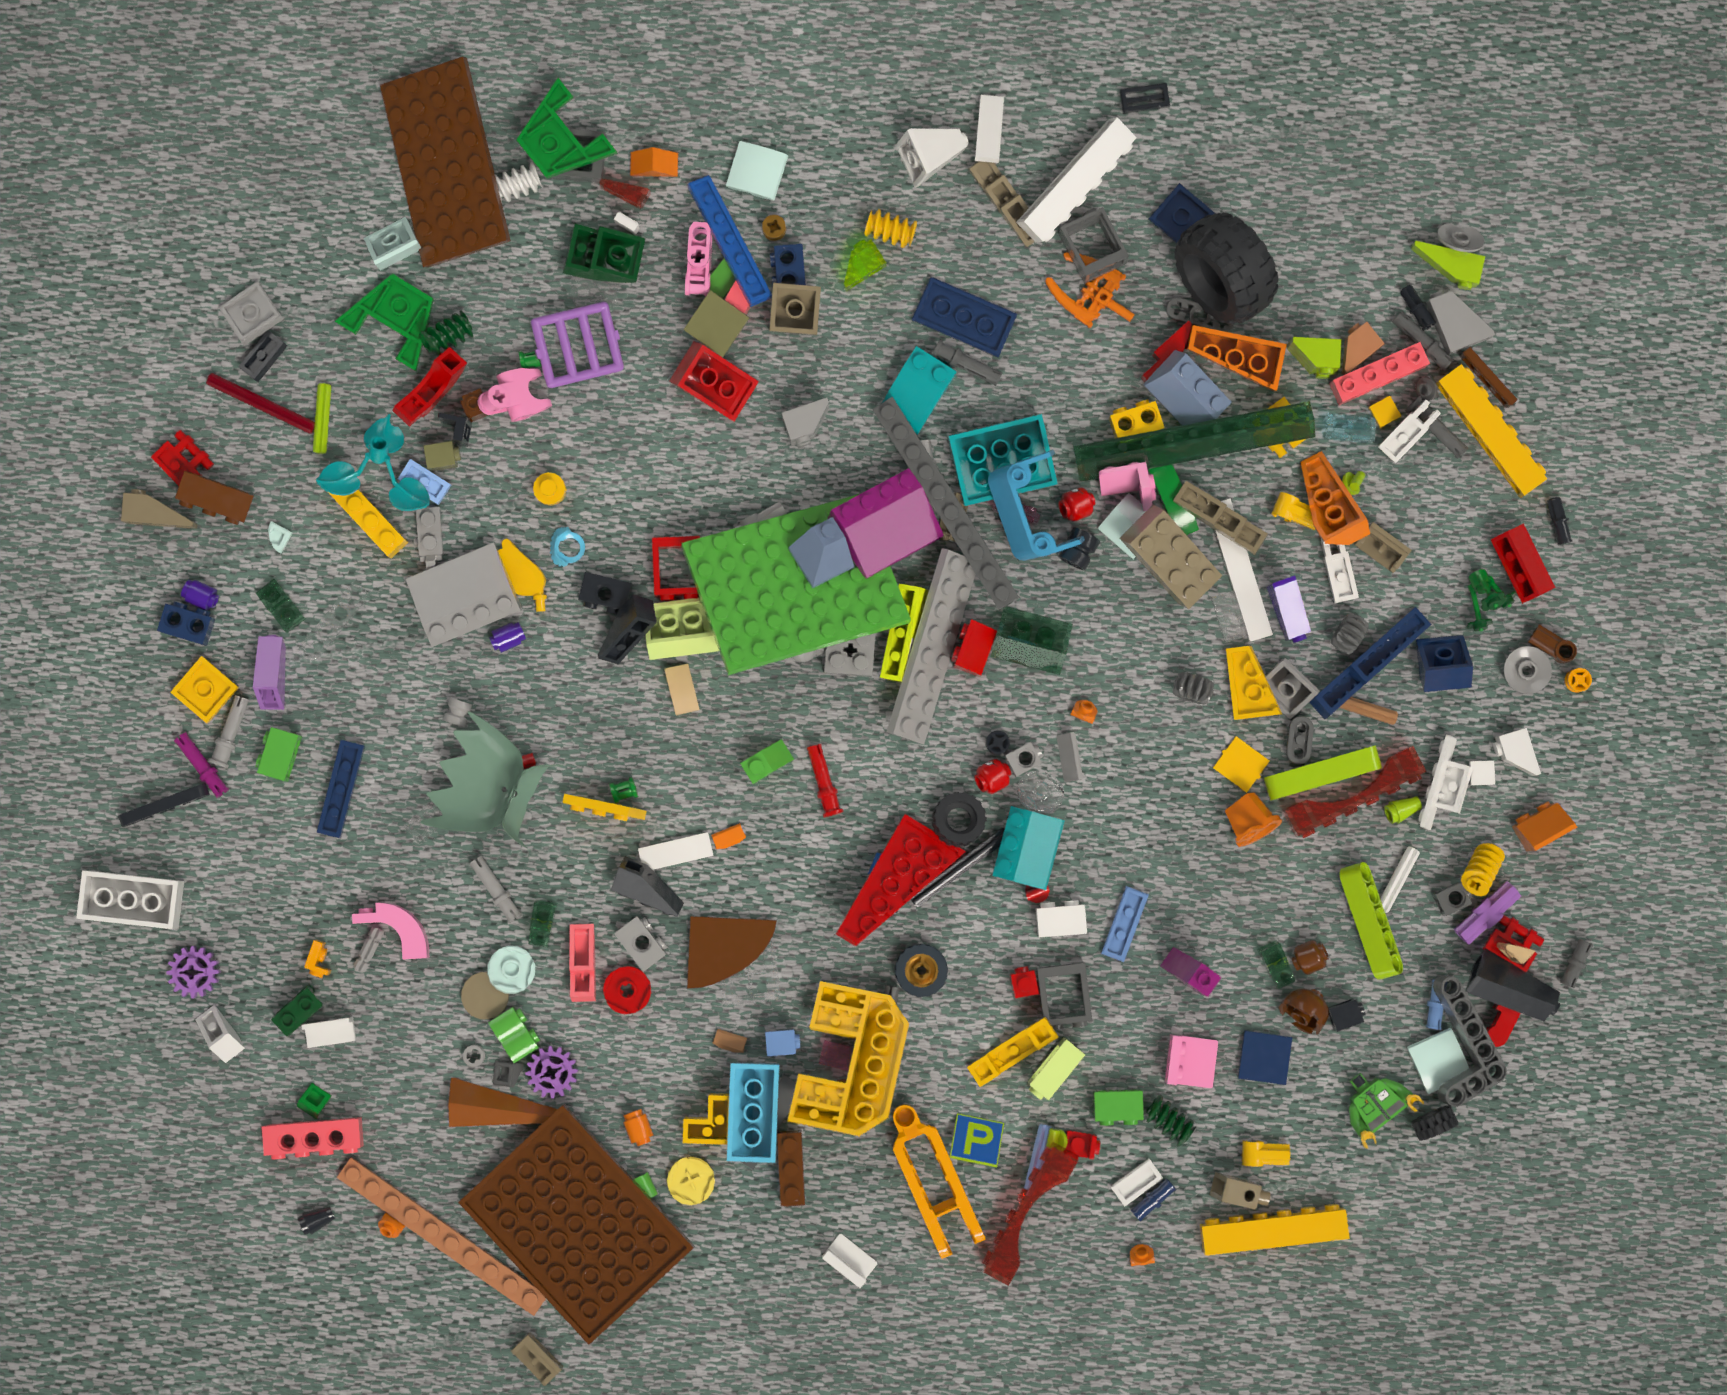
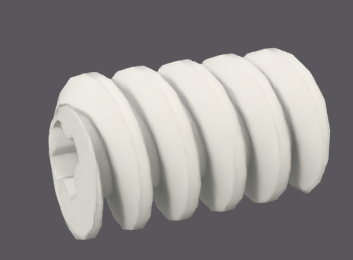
M533 162L529 163V170L524 165H521L520 173L513 168L511 176L504 171L502 180L495 174L501 202L502 197L507 202H510L511 194L516 199H519L520 191L528 196L529 188L536 193L538 192V185L540 184L542 187Z

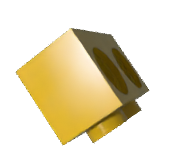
M1149 399L1136 403L1135 408L1127 410L1126 407H1121L1112 411L1113 415H1110L1109 421L1117 445L1164 430L1165 427L1156 401L1150 403ZM1141 413H1151L1153 422H1143ZM1121 419L1128 420L1131 428L1126 431L1121 430L1118 426V421Z

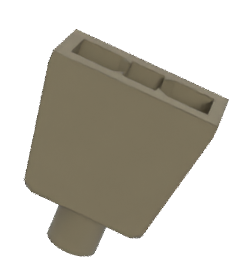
M1215 1172L1209 1194L1221 1202L1256 1209L1257 1204L1267 1206L1271 1196L1270 1192L1261 1190V1185L1255 1182Z

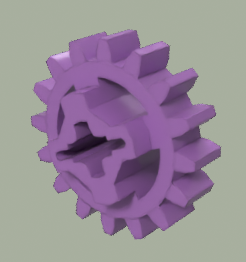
M191 946L190 952L187 948H182V955L175 953L173 956L176 961L168 962L173 967L172 970L166 971V974L173 977L168 983H175L174 991L182 990L183 997L190 993L191 998H196L197 992L201 997L206 996L205 989L213 991L214 988L211 984L219 982L215 978V974L221 973V970L215 969V965L219 961H212L211 958L214 954L211 952L206 955V948L201 947L198 952L196 946ZM188 957L185 966L179 968L182 961ZM200 958L206 962L208 967H204L200 963ZM193 966L195 970L203 971V973L194 975V979L192 974L184 973V971L193 969ZM204 976H208L207 981L199 987L200 980ZM179 977L187 981V986L182 983Z
M549 1046L548 1052L543 1048L539 1049L540 1056L534 1053L532 1058L535 1061L527 1062V1066L531 1067V1070L525 1072V1075L532 1077L527 1082L528 1085L535 1084L536 1087L533 1091L542 1090V1097L550 1093L551 1099L556 1096V1092L564 1096V1088L570 1091L572 1086L569 1083L577 1081V1078L573 1077V1073H577L579 1070L572 1067L576 1059L569 1060L568 1057L571 1053L562 1054V1047L554 1051L553 1046ZM550 1056L559 1057L564 1062H554ZM542 1061L541 1073L536 1075L537 1065ZM548 1066H551L552 1069L562 1067L555 1074L556 1078H553L552 1075L542 1077L549 1070ZM568 1069L567 1079L562 1083V1073ZM540 1082H549L554 1088H548Z

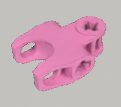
M693 222L689 228L688 264L685 278V295L688 296L690 294L707 296L710 291L712 235L710 227L706 222ZM699 234L706 235V238L702 241L695 239ZM697 258H703L700 260V263H696Z
M518 368L497 375L496 378L499 385L492 386L478 398L480 410L487 415L508 411L511 422L526 420L552 406L550 399H536L530 394L528 389L530 381L542 376L540 369Z

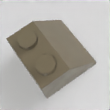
M773 283L770 332L817 336L821 287Z

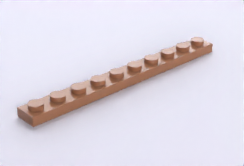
M351 1157L337 1176L339 1180L534 1316L546 1298L528 1280Z

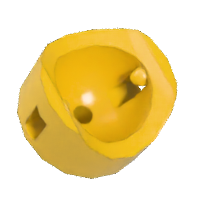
M555 473L541 474L534 482V495L544 505H556L563 501L566 496V485L561 477Z

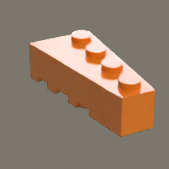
M1192 325L1186 350L1275 392L1278 389L1287 344Z

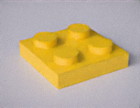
M201 656L170 693L208 724L238 690L239 686L205 657Z

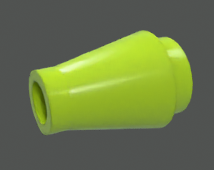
M1417 796L1390 801L1388 805L1384 806L1385 815L1391 824L1395 822L1399 824L1422 809L1421 801Z

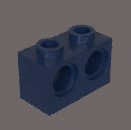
M803 244L774 246L775 253H770L771 267H776V276H772V288L773 283H782L787 277L793 278L796 281L795 285H806ZM784 254H791L794 257L790 264H784L780 259Z
M175 601L173 606L165 603L157 631L207 646L215 623V619L209 617L211 612L198 608L196 612L187 610L188 605ZM179 613L181 621L178 625L173 626L171 617L173 614ZM202 620L204 628L196 633L194 631V623Z

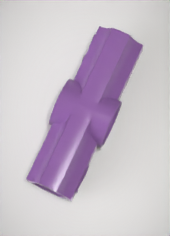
M1506 881L1492 895L1481 900L1482 904L1477 908L1474 907L1471 910L1472 913L1457 925L1454 931L1467 945L1471 944L1483 931L1494 926L1504 916L1503 913L1519 900L1521 895L1513 885Z

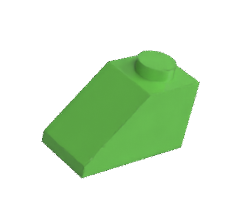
M781 739L740 764L754 785L793 761L794 758Z

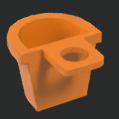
M1247 793L1225 810L1237 837L1235 840L1238 847L1258 841L1274 831L1282 823L1280 816L1273 815L1255 793Z

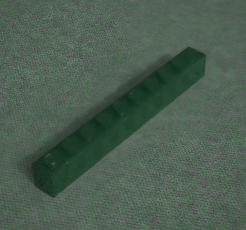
M1310 401L1073 446L1079 482L1099 479V471L1111 466L1121 467L1133 462H1146L1147 469L1314 438L1316 437L1315 419Z

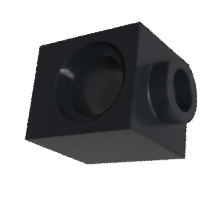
M1353 998L1328 1007L1329 1018L1334 1031L1338 1032L1364 1022L1365 1009L1361 1002H1357V999Z

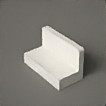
M353 1017L301 1025L302 1030L305 1029L307 1048L356 1041Z
M843 1234L837 1236L822 1256V1259L859 1288L863 1286L866 1278L877 1265L873 1258Z

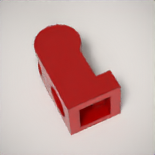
M1494 1003L1492 1008L1498 1010L1492 1025L1488 1026L1486 1030L1495 1047H1501L1507 1042L1521 1013Z

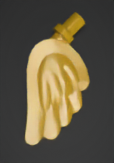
M504 539L502 541V549H499L498 552L516 594L533 596V600L536 603V612L546 611L545 599H547V595H544L543 591L546 585L544 573L510 539Z

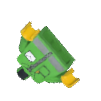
M1359 1073L1349 1081L1357 1091L1356 1094L1349 1098L1352 1102L1349 1106L1350 1124L1358 1136L1361 1137L1362 1145L1366 1149L1368 1146L1365 1141L1373 1139L1376 1144V1137L1373 1133L1407 1106L1412 1111L1417 1112L1418 1110L1413 1106V1103L1420 1101L1424 1104L1418 1095H1413L1401 1083L1387 1078L1381 1080L1375 1078L1368 1083L1364 1076Z

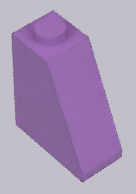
M277 635L258 636L253 690L260 709L284 710L286 646L283 637Z

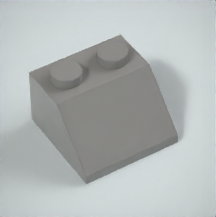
M827 398L782 413L783 422L792 446L797 445L798 448L811 444L810 440L815 438L829 410Z

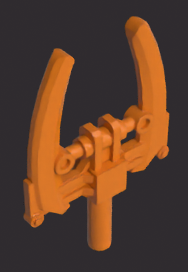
M1065 252L1064 259L1073 262L1069 253ZM1079 254L1085 266L1097 261L1092 257ZM1116 269L1091 280V282H1087L1085 284L1087 288L1083 287L1081 289V299L1076 302L1067 296L1052 278L1048 277L1045 281L1055 299L1067 311L1073 314L1074 318L1085 324L1088 328H1091L1093 326L1092 321L1098 319L1101 315L1098 312L1101 309L1105 310L1106 307L1129 322L1135 316L1134 313L1112 299V292L1114 290L1117 291L1120 288L1119 282L1126 279V275ZM1103 278L1107 280L1104 287H1097L1100 280ZM1090 298L1092 304L1087 309L1083 307L1084 302Z

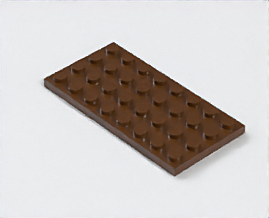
M462 56L381 84V93L414 232L421 246L419 253L423 267L428 268L510 242L509 231L467 58Z

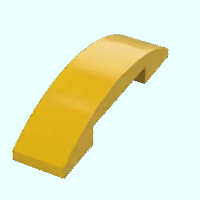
M1044 1017L967 1066V1069L979 1087H981L1030 1054L1056 1040L1059 1036L1047 1018Z

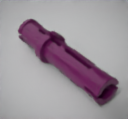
M187 732L179 735L180 738L177 737L174 742L199 773V779L208 785L216 798L224 795L223 792L226 793L229 788L226 787L217 775V769L211 767Z

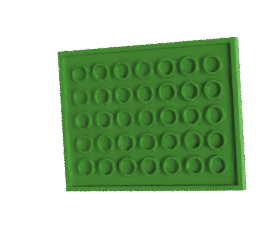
M859 494L682 543L681 547L728 675L910 623L911 618L891 566L865 579L853 562L854 568L812 588L788 550L810 528L827 520L831 509Z

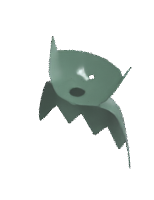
M468 711L469 716L478 725L480 730L453 731V734L467 755L439 762L453 787L427 792V796L443 815L421 820L420 823L434 828L463 832H486L502 824L505 832L512 839L527 848L518 838L527 804L547 768L564 765H538L524 770L522 755L518 748L490 723ZM503 787H506V792L502 791Z

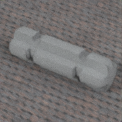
M378 927L371 928L368 934L369 938H366L358 955L360 957L356 959L353 965L355 970L359 972L366 971L369 965L368 961H371L379 945L377 942L381 940L384 934L382 929Z

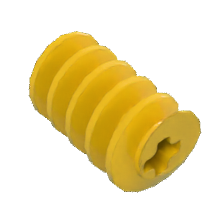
M878 209L875 214H872L871 210L864 235L868 237L873 232V238L877 240L882 234L884 243L891 237V242L894 246L900 240L901 248L904 249L908 243L911 246L917 221H914L909 226L908 218L899 223V215L890 220V212L881 217V209Z
M1490 843L1478 845L1461 877V883L1465 890L1475 896L1486 895L1505 859L1504 851Z

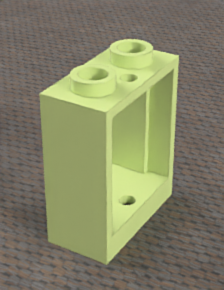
M1063 1037L1027 1081L1031 1086L1029 1088L1030 1092L1040 1100L1043 1097L1049 1100L1085 1054Z

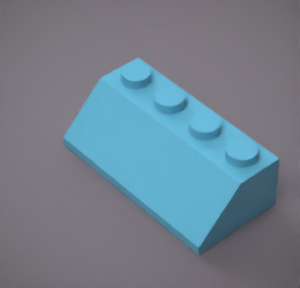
M731 1063L727 1161L775 1163L779 1063Z

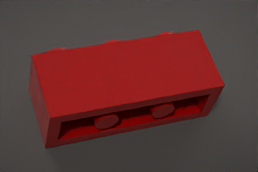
M1524 523L1490 539L1522 604L1556 588Z

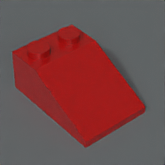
M693 341L669 380L670 383L735 422L759 383L752 376L703 344Z

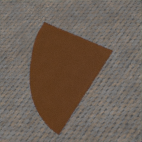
M691 916L687 989L713 985L748 967L763 953L774 934L777 920Z

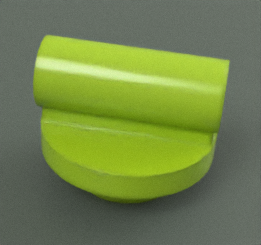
M1358 471L1355 475L1351 472L1343 475L1342 482L1351 495H1356L1360 492V485L1365 478V473Z
M1049 1128L1046 1153H1062L1066 1149L1068 1139L1063 1130Z

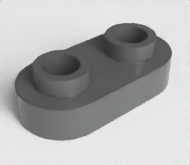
M1296 717L1289 724L1286 756L1294 764H1303L1311 756L1314 726L1307 717ZM1298 724L1304 725L1305 731L1303 733L1297 731ZM1295 748L1302 750L1300 757L1294 755Z

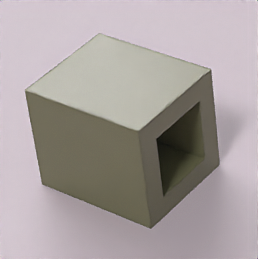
M452 441L423 445L427 469L430 472L458 467L457 461H461L459 446L455 447Z

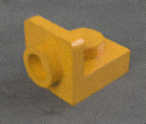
M314 940L304 968L310 969L309 974L323 978V975H330L331 970L318 966L319 962H324L328 949L324 948L326 942Z

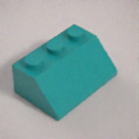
M1011 806L992 876L1047 890L1065 820Z

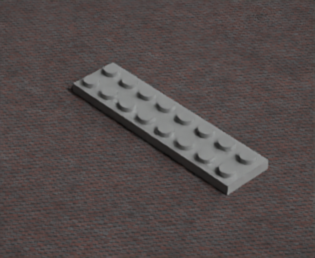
M941 549L887 728L888 733L923 745L925 744L976 575L966 557L951 550Z

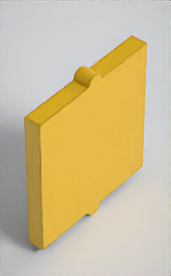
M1236 736L1228 748L1222 751L1223 755L1213 769L1247 793L1256 779L1261 778L1260 774L1270 761Z

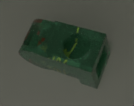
M541 900L534 902L529 929V945L548 948L558 903Z
M1274 940L1257 949L1278 990L1296 982L1280 942Z

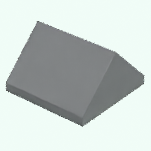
M1286 658L1280 660L1265 676L1281 711L1289 719L1296 715L1320 692Z

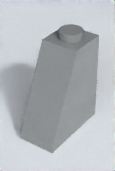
M1443 290L1430 295L1431 299L1426 302L1429 313L1436 321L1435 328L1448 355L1491 339L1495 335L1494 331L1452 291L1444 293Z

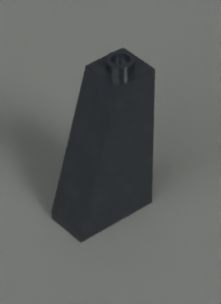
M1486 948L1472 966L1465 990L1469 994L1545 1022L1550 1014L1554 1016L1560 1007L1558 1002L1559 991Z

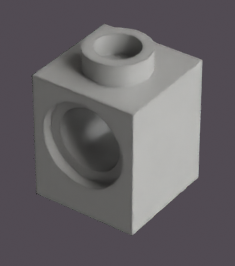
M1030 742L1005 755V758L1015 777L1042 764L1040 759L1043 758V755L1038 745L1033 746ZM1028 752L1031 755L1032 761L1029 765H1022L1019 762L1020 753Z

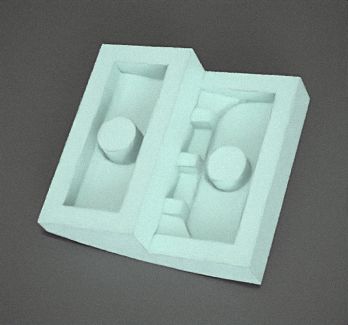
M739 141L726 186L734 190L751 193L757 197L775 200L788 155L766 147Z
M1451 1028L1407 1047L1427 1094L1437 1091L1442 1084L1469 1069L1461 1047Z

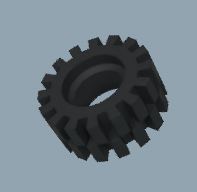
M1445 1105L1425 1113L1411 1122L1419 1141L1441 1135L1443 1132L1456 1127L1459 1123L1450 1105Z

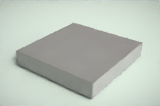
M258 281L218 307L244 346L283 320V317Z

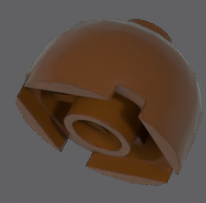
M1295 989L1284 998L1279 1006L1282 1016L1286 1012L1296 1021L1291 1024L1307 1034H1312L1313 1031L1319 1034L1329 1015L1323 995L1315 989Z

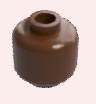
M1309 940L1294 948L1295 956L1291 958L1297 971L1302 970L1304 974L1310 975L1326 967L1329 955L1322 942L1318 943L1316 940Z

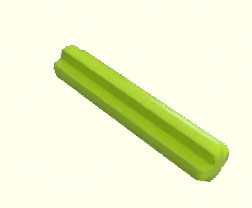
M320 383L317 387L313 452L317 454H325L327 452L331 385L327 383Z

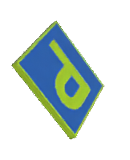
M957 1114L949 1158L997 1167L1004 1123Z

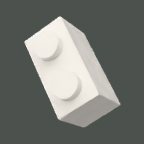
M1079 900L1064 901L1065 906L1055 907V902L1040 903L1041 908H1036L1038 937L1087 934L1085 905H1079Z

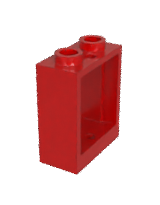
M700 536L652 538L655 597H660V601H672L674 596H684V599L698 598L699 594L696 587L661 589L659 549L682 548L683 542L701 538Z

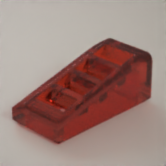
M602 178L599 182L602 190L640 210L643 209L651 194L650 189Z

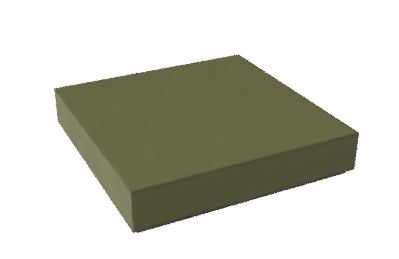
M710 290L684 328V331L721 357H724L750 317Z

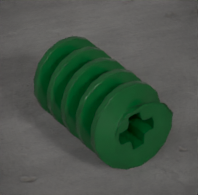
M461 310L459 314H452L451 319L445 318L443 324L437 322L435 328L428 327L427 333L425 331L419 333L425 349L430 354L434 352L437 356L441 355V347L444 350L449 348V343L456 348V339L465 343V334L471 339L474 337L472 326L465 313Z
M1158 1095L1143 1115L1148 1114L1147 1123L1156 1120L1155 1129L1163 1126L1162 1135L1170 1132V1141L1178 1138L1176 1146L1180 1147L1189 1139L1197 1126L1192 1128L1194 1122L1192 1119L1185 1121L1186 1115L1184 1113L1177 1116L1178 1108L1170 1109L1171 1103L1169 1101L1162 1104L1163 1096Z

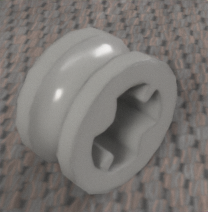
M471 1045L464 1050L463 1060L468 1066L476 1067L484 1062L485 1052L481 1046ZM473 1049L478 1050L477 1054L480 1053L481 1058L476 1059L475 1063L470 1061L471 1058H468V1053L473 1052Z

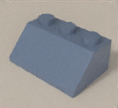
M1174 350L1143 384L1188 433H1192L1216 420L1231 404L1226 395L1186 353Z

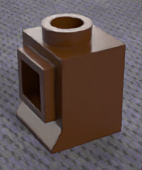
M481 388L463 395V400L460 401L466 417L470 419L471 423L489 416L484 414L478 406V398L484 393Z

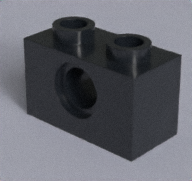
M585 572L578 600L584 602L583 607L597 610V606L606 607V612L617 615L619 609L630 598L633 584ZM604 588L610 589L612 593L607 601H602L599 598V592Z

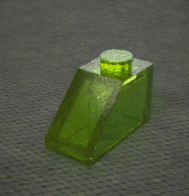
M863 239L853 246L854 250L851 251L844 280L846 292L886 267L887 263L872 239L867 242Z

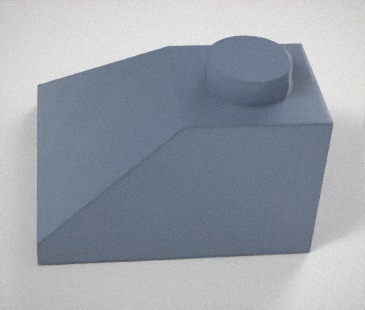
M833 517L810 528L788 548L812 588L854 568L846 538Z

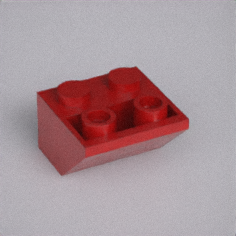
M972 619L969 624L964 623L959 639L963 640L961 647L956 646L951 661L955 662L954 668L981 677L997 630Z

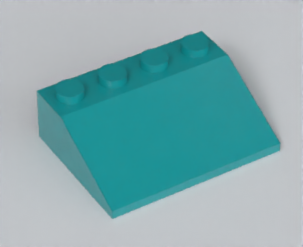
M1042 414L947 435L964 506L994 500L988 484V477L995 469L1050 451ZM1052 456L1029 464L1032 473L1031 480L1026 486L1018 488L1017 491L1019 494L1057 485Z

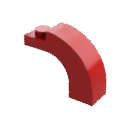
M449 347L433 361L424 379L398 402L392 411L409 427L420 417L424 418L451 390L463 373L467 362Z

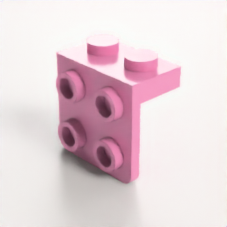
M1133 462L1121 467L1111 466L1099 471L1101 496L1139 491L1143 512L1147 511L1152 506V501L1156 500L1153 474L1148 475L1146 462Z

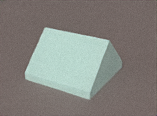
M406 217L364 238L371 257L380 271L418 252L421 248Z
M1128 493L1098 529L1134 559L1136 556L1119 538L1146 511L1143 512L1142 504Z

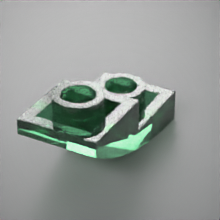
M276 579L271 580L256 592L261 602L286 633L306 619Z

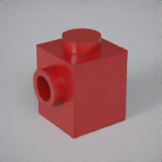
M1028 966L1015 968V973L1010 974L1014 998L1039 994L1035 971L1033 969L1029 970Z

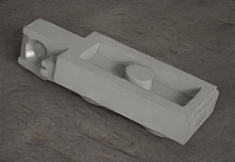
M440 507L416 510L418 551L420 562H426V570L437 566V561H442V555H444Z

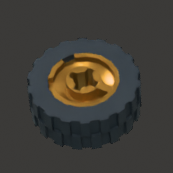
M916 944L908 947L900 954L895 965V975L898 984L912 996L927 997L937 993L943 987L948 976V966L945 957L938 949L927 944ZM921 965L926 968V973L923 975L917 973V968Z

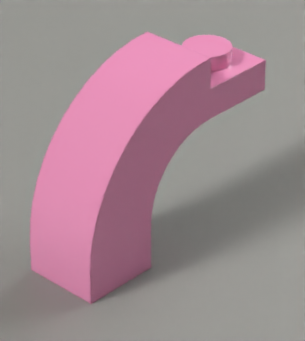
M376 903V913H373V908L358 909L359 914H352V924L381 922L392 926L401 938L403 959L430 957L426 932L419 920L408 910L390 903Z

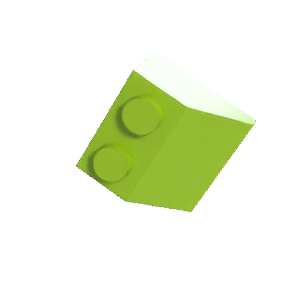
M1293 337L1287 344V350L1309 374H1315V378L1328 379L1330 375H1334L1340 368L1341 339Z

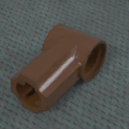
M1540 624L1528 641L1529 644L1548 654L1560 664L1570 662L1577 654V647L1573 642L1564 640ZM1561 646L1569 649V658L1560 656L1559 648Z

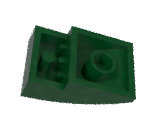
M574 224L563 274L606 282L636 283L646 238L599 226L597 230Z

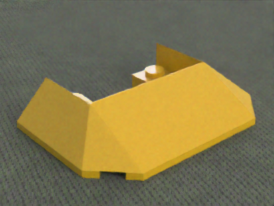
M820 981L810 1022V1030L856 1039L846 1083L798 1074L788 1122L861 1136L889 1117L909 1022L901 1013L891 995Z

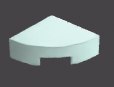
M272 521L269 524L270 542L276 551L282 553L293 533Z

